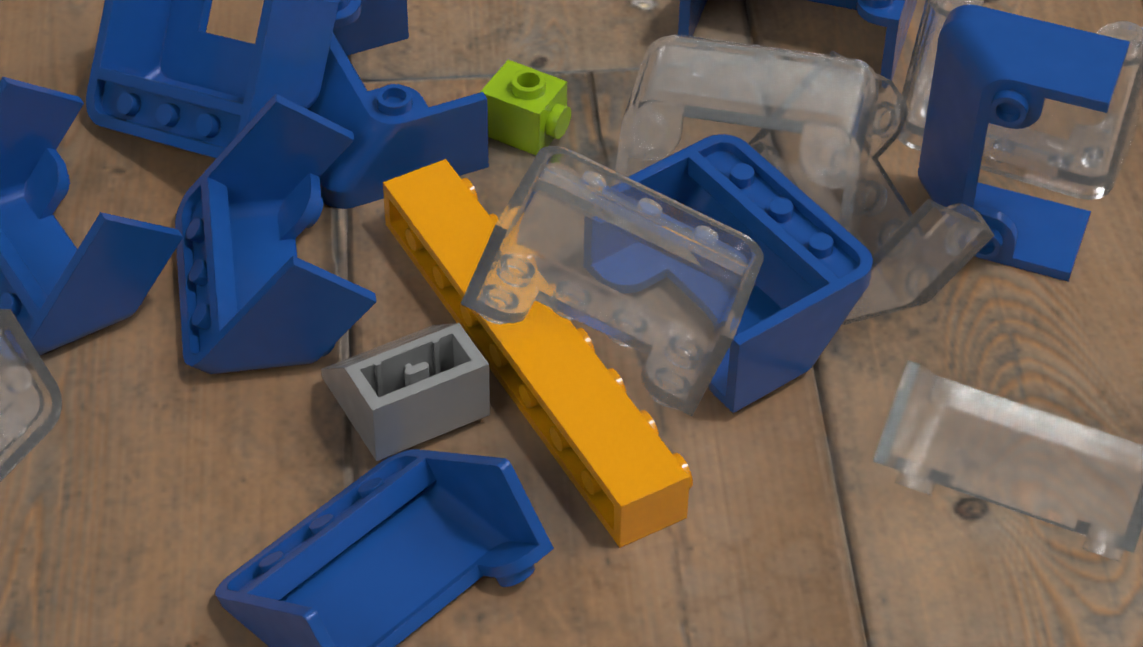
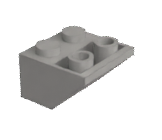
M460 323L432 325L321 369L322 379L376 461L490 415L489 363Z

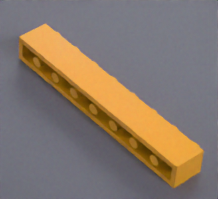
M447 159L383 182L385 225L456 323L461 324L489 363L490 370L618 547L626 546L686 519L689 489L693 486V478L687 462L679 453L672 454L661 440L652 416L646 410H638L628 397L625 385L618 372L613 368L607 369L595 354L594 345L588 333L581 327L576 329L566 316L558 294L551 288L546 290L536 277L528 255L522 250L516 251L506 238L504 227L498 216L494 213L488 214L480 204L471 181L466 177L461 179Z

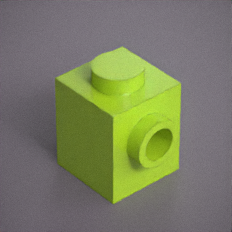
M508 59L480 91L487 97L488 137L540 157L555 138L560 139L565 134L569 126L571 108L567 106V81Z

